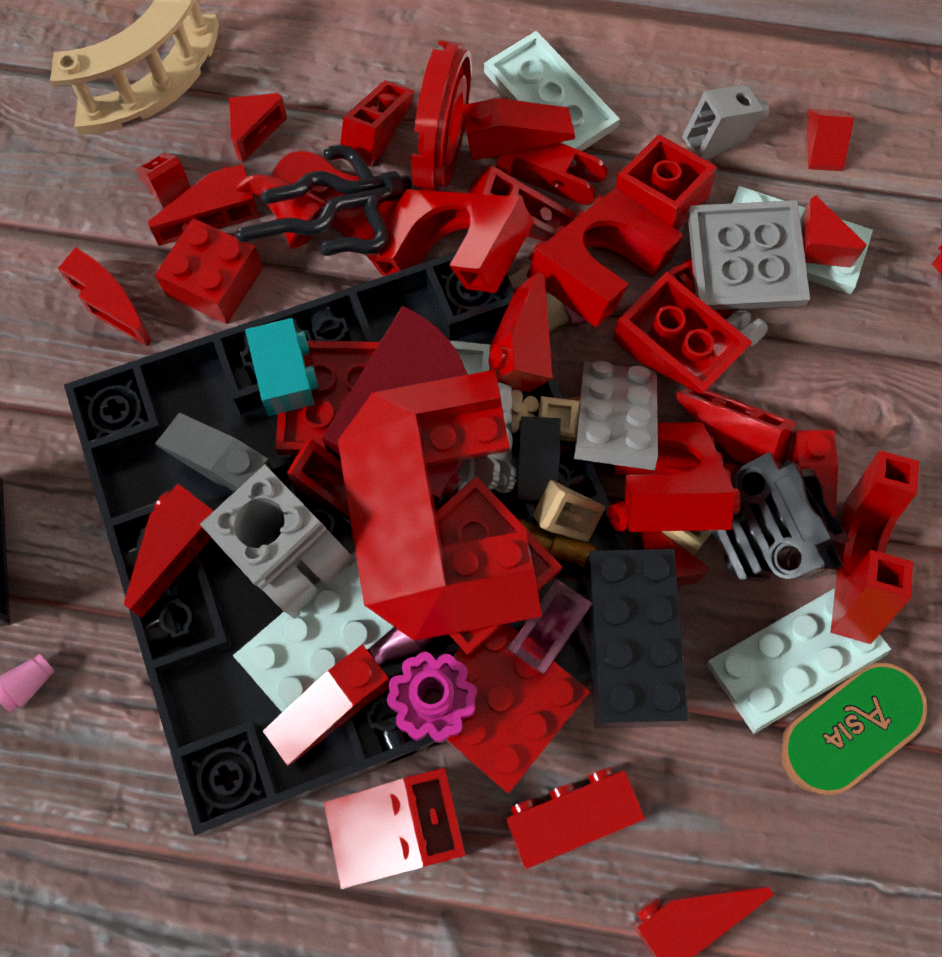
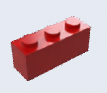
M610 766L588 775L591 784L575 790L573 782L549 791L552 800L536 805L534 798L510 807L513 816L506 818L505 821L523 868L528 869L645 820L625 770L614 774Z

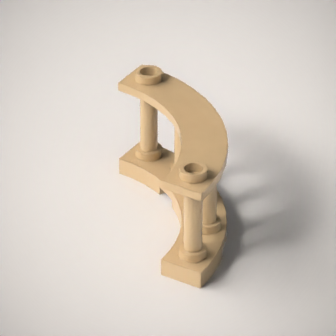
M154 0L138 20L117 35L81 49L53 52L50 82L52 86L72 85L78 97L74 126L78 134H97L123 128L121 123L138 117L145 120L176 101L197 80L201 74L200 67L206 58H210L218 36L219 21L217 15H202L198 0ZM173 35L175 45L168 56L161 61L157 49ZM145 58L151 73L130 85L124 69ZM111 75L118 91L93 97L86 82Z

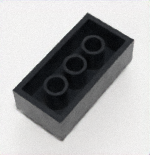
M674 549L589 551L585 561L594 729L680 727L689 721Z

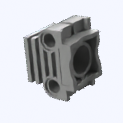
M263 465L200 523L251 582L263 590L285 613L294 619L301 614L299 610L320 591L313 583L317 577L327 585L347 565L351 566L356 561L266 465ZM280 529L282 533L267 546V541L271 535Z

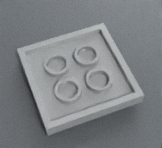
M798 200L689 206L687 214L695 294L713 310L807 306L810 301Z

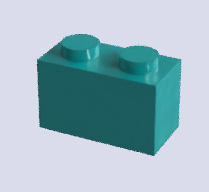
M292 318L245 329L261 400L268 416L315 405L312 390L319 389L313 365L305 366L303 355L310 354L305 332L296 331Z

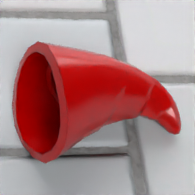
M256 174L247 176L236 187V190L238 192H251L261 197V193L266 189L293 183L279 177ZM308 191L299 198L266 205L273 212L276 220L293 217L311 221L320 216L321 210L327 201ZM284 233L290 249L293 250L301 248L314 236Z

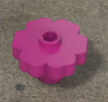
M421 652L416 657L406 659L402 665L403 675H397L390 679V692L387 697L388 706L395 712H398L396 716L397 727L401 731L408 733L416 741L422 740L429 734L435 742L442 743L449 737L459 735L462 731L461 719L470 718L475 712L477 690L472 683L466 682L468 675L467 667L463 663L456 661L450 654H443L435 660L430 653ZM429 691H436L440 694L441 700L435 704H427L424 701V697Z

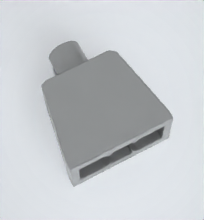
M746 85L704 91L682 137L692 153L704 160L744 144L757 122L767 119L769 115L768 103L764 99L757 100Z

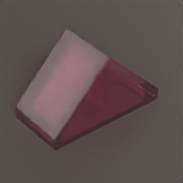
M556 579L540 602L542 617L527 620L509 646L508 651L544 675L563 650L592 603Z

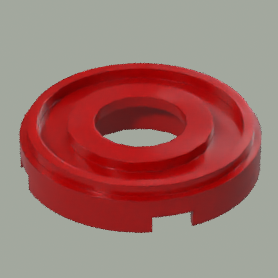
M438 40V45H442L444 51L433 49L422 82L414 132H419V154H412L413 184L416 188L431 191H440L441 188L446 189L451 182L465 131L461 105L469 104L471 91V52L465 49L462 43Z

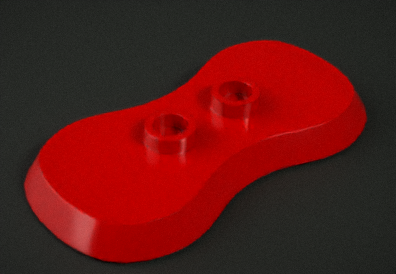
M295 151L287 154L277 163L269 175L295 183L304 174L313 171H325L346 180H360L357 176L340 171L325 158L308 151ZM314 186L309 190L327 202L338 196L346 195L325 186ZM400 199L380 203L378 209L385 223ZM365 206L338 212L331 224V227L337 229L345 237H356L365 240L375 238V233L364 212Z

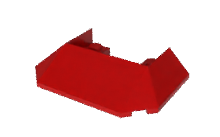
M495 369L371 393L338 439L364 606L414 641L541 618L542 613L526 530L445 546L441 545L428 467L510 451Z

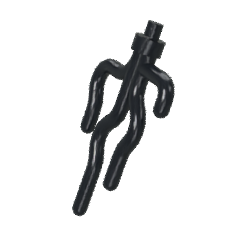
M347 145L328 146L323 151L324 157L330 161L337 159L347 160L360 180H346L329 172L313 171L304 174L293 184L264 190L261 193V200L265 204H273L304 196L314 186H325L346 195L329 200L322 208L320 216L315 220L307 221L293 217L281 218L238 228L235 232V237L239 242L244 243L284 233H295L304 236L318 235L327 231L338 212L365 206L364 212L375 233V238L365 240L356 237H342L323 242L319 249L324 256L343 252H354L363 255L376 254L382 251L389 243L390 235L378 207L384 201L389 202L401 199L404 191L412 188L411 178L409 176L401 177L396 171L373 176L362 155L356 149Z

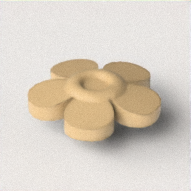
M511 390L513 400L512 434L519 431L521 416L535 417L533 413L539 410L538 400L533 396H529L523 401V394L519 390Z

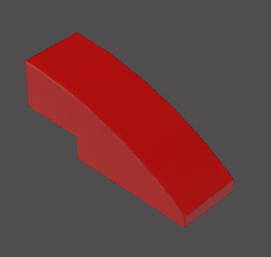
M75 247L58 267V270L70 287L81 292L78 297L91 315L148 346L151 339L147 329L123 288L95 259Z

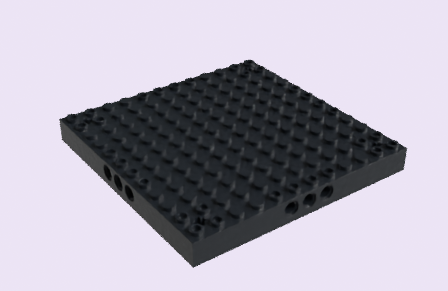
M454 252L64 384L125 597L149 516L155 510V504L162 494L172 491L179 484L213 511L233 494L155 444L179 413L228 434L267 457L279 480L350 554L355 551L350 515L349 517L343 516L296 492L293 488L287 471L297 455H278L276 452L278 414L268 416L261 400L245 329L292 318L296 331H304L307 341L381 342L399 310L404 306L436 326L449 341L491 345L515 292L507 273L496 293L466 289L449 266L457 253ZM554 378L531 392L521 391L523 401L525 398L533 396L538 400L539 407L541 396L563 399ZM539 410L533 413L535 417H538ZM119 413L122 415L120 418L117 417ZM519 428L517 433L512 434L511 464L516 468V486L513 487L514 490H511V493L508 492L507 494L498 493L495 489L490 491L517 519H523L526 522L540 526L533 517L538 503L517 502ZM576 439L575 442L560 440L558 483L606 506L587 543H593L595 551L631 550L623 531L616 530L609 521L608 508L610 503L592 462L574 459ZM446 498L443 505L447 503L449 499ZM280 529L271 535L267 541V546L282 533ZM213 538L208 541L142 618L129 609L194 836H209L442 744L435 742L429 734L422 740H413L408 733L401 731L397 727L396 716L398 712H395L388 706L387 697L390 692L388 689L298 760L287 766L263 732L282 712L233 656L284 611L263 590L251 582ZM555 557L563 567V570L541 589L548 602L541 607L542 617L519 621L513 624L509 623V625L584 687L592 685L585 568ZM319 577L313 581L314 585L321 580ZM450 635L433 637L432 642L425 645L426 649L421 652H428L437 660L443 654L453 656L460 646ZM421 652L389 662L386 661L378 665L390 680L394 676L403 675V662L408 658L416 657ZM227 770L239 773V779L233 781L235 784L233 789L222 785V779L227 778Z

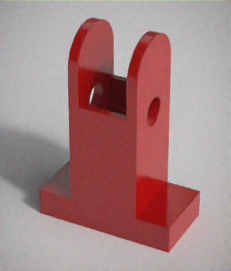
M561 142L503 154L495 168L513 178L516 177L582 205L591 204L596 196V192L591 184L581 178L591 182H601L608 173L606 165L599 158Z

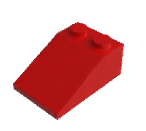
M668 272L618 319L612 337L618 345L638 362L702 395L752 344L750 339Z

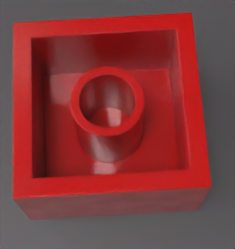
M658 134L617 174L615 188H618L678 230L688 220L687 212L689 206L702 205L710 197L717 166Z
M192 218L155 273V277L167 297L228 324L263 267L254 245L247 242H239L236 237Z

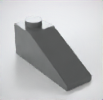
M181 413L176 416L155 443L159 448L231 493L240 488L263 465H266L275 474L267 457L238 439Z

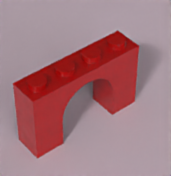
M615 188L604 197L602 195L598 196L588 210H580L566 227L563 225L559 226L552 237L545 243L543 241L537 243L529 255V260L532 262L526 276L531 278L538 272L545 275L546 291L590 324L597 327L617 309L628 283L596 261L586 248L604 247L614 250L654 276L671 261L684 235L618 188Z
M406 189L386 222L390 233L389 243L382 251L366 256L380 274L386 276L421 264L430 248L439 239L453 231L469 228L465 239L449 266L466 289L496 293L530 232L534 220L521 198L513 195L501 196L483 193L470 194L454 191L440 192Z
M703 422L657 423L658 459L655 471L612 464L615 475H626L625 515L630 532L732 530L733 514H738L740 511V493L737 488H733L730 471L724 469L721 452H716L714 437L708 435ZM629 474H654V475H629Z
M879 450L845 500L842 526L850 542L839 546V556L844 567L838 569L836 574L830 633L872 644L911 599L913 561L885 554L898 518L918 492V460Z

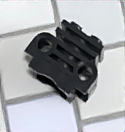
M771 452L760 456L737 470L733 477L732 486L737 488L740 493V511L738 514H733L732 530H711L717 540L721 539L727 552L724 555L725 563L733 576H738L740 581H766L771 578L769 574L786 579L812 580L844 567L836 548L850 542L842 524L829 511L824 498V488L815 470L801 469L792 460L784 463L775 461ZM799 553H801L802 556L800 565H798L797 557Z

